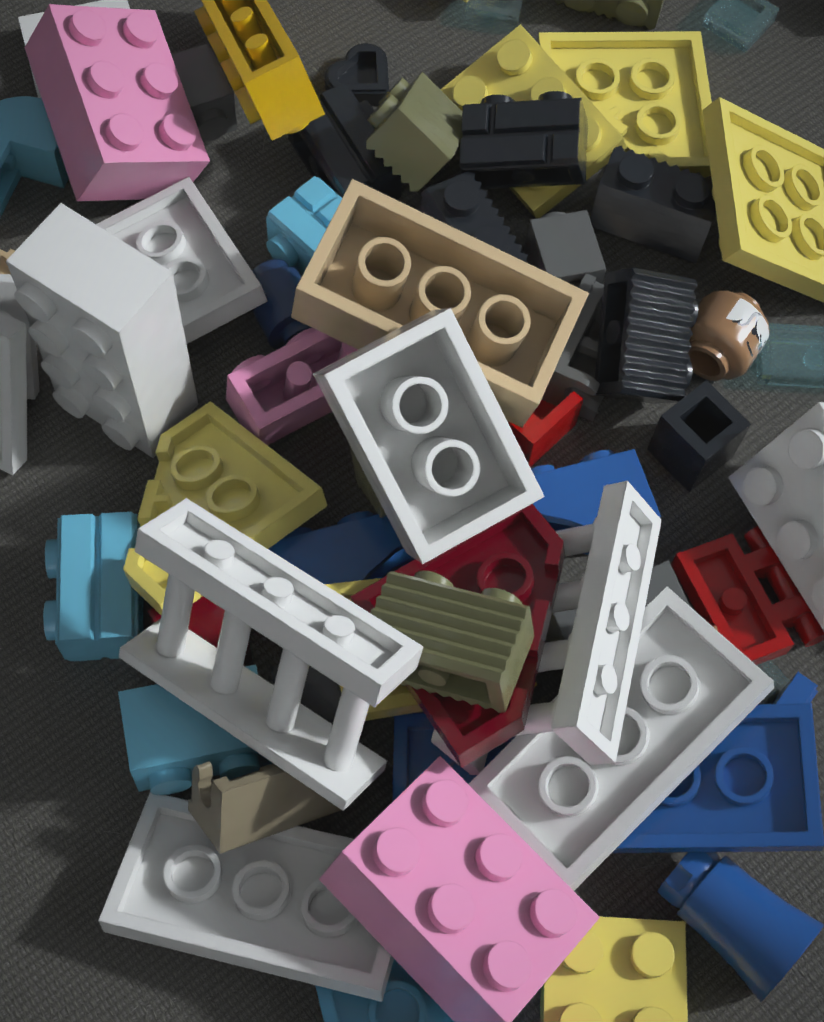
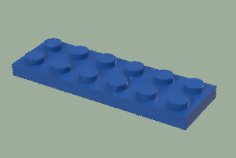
M812 703L758 704L612 853L822 851L824 848ZM425 713L394 716L392 802L439 756L468 784L477 776L470 775L431 742L434 727ZM516 736L510 738L501 745L489 751L487 754L484 768Z

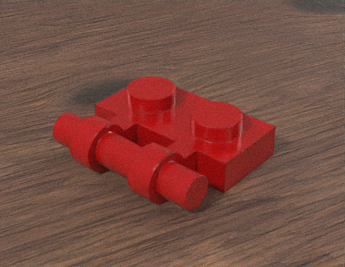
M759 526L751 529L744 535V539L752 551L751 553L744 555L732 533L675 555L671 566L695 611L711 626H717L718 632L754 664L765 663L789 652L794 643L785 627H794L805 647L815 645L824 640V630ZM758 577L760 579L767 578L780 602L771 603Z

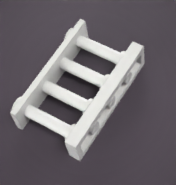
M628 481L603 487L598 515L593 524L555 531L564 541L565 556L589 552L586 570L581 580L560 583L558 586L552 613L577 609L574 625L568 639L545 643L538 672L564 669L558 696L554 702L530 705L525 729L515 735L554 732L589 765L616 763L661 525L659 516ZM434 728L431 742L459 765ZM488 752L463 767V769L470 775H478L484 769Z
M187 498L138 528L135 552L167 572L168 579L161 619L121 646L119 658L344 811L385 770L387 760L359 742L369 705L375 708L417 669L423 646ZM195 591L225 610L217 648L188 629ZM251 628L283 648L274 685L243 666ZM309 666L343 687L333 725L300 703Z

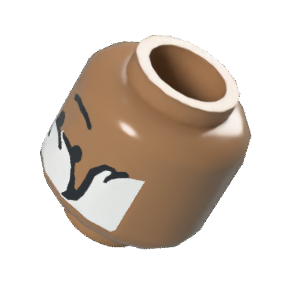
M713 291L702 298L698 304L696 323L691 328L693 335L689 340L692 347L688 355L692 364V371L710 381L736 379L747 372L764 347L770 334L768 320L755 299L745 293H734L731 291Z

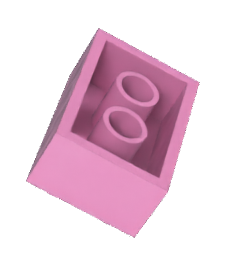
M48 5L24 48L76 200L146 199L187 177H190L192 182H194L210 160L155 10Z
M441 756L339 854L319 878L326 888L454 1022H512L600 918Z

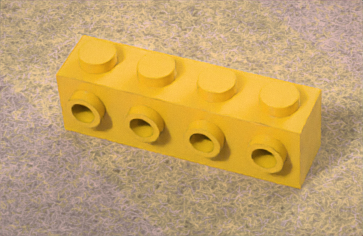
M201 0L203 6L194 10L250 125L261 120L273 141L285 134L299 132L311 121L325 115L300 56L267 0Z

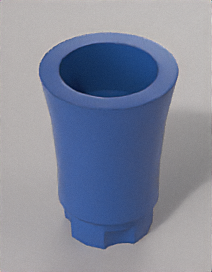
M688 852L657 891L673 906L680 908L677 915L701 935L734 969L760 1002L782 980L824 926L823 923L787 903L751 877L727 855L720 859L716 852Z

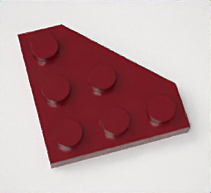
M533 504L424 564L415 559L394 571L413 577L418 571L435 572L448 579L456 588L480 594L486 588L502 589L515 595L523 605L530 606L534 639L506 712L498 713L493 708L484 709L479 704L470 705L464 700L456 701L450 696L442 697L437 692L430 694L423 688L416 690L410 685H405L461 768L525 729L565 560L564 541ZM387 576L350 596L351 601L371 613V609L375 608L376 598L381 595L382 585L386 583Z

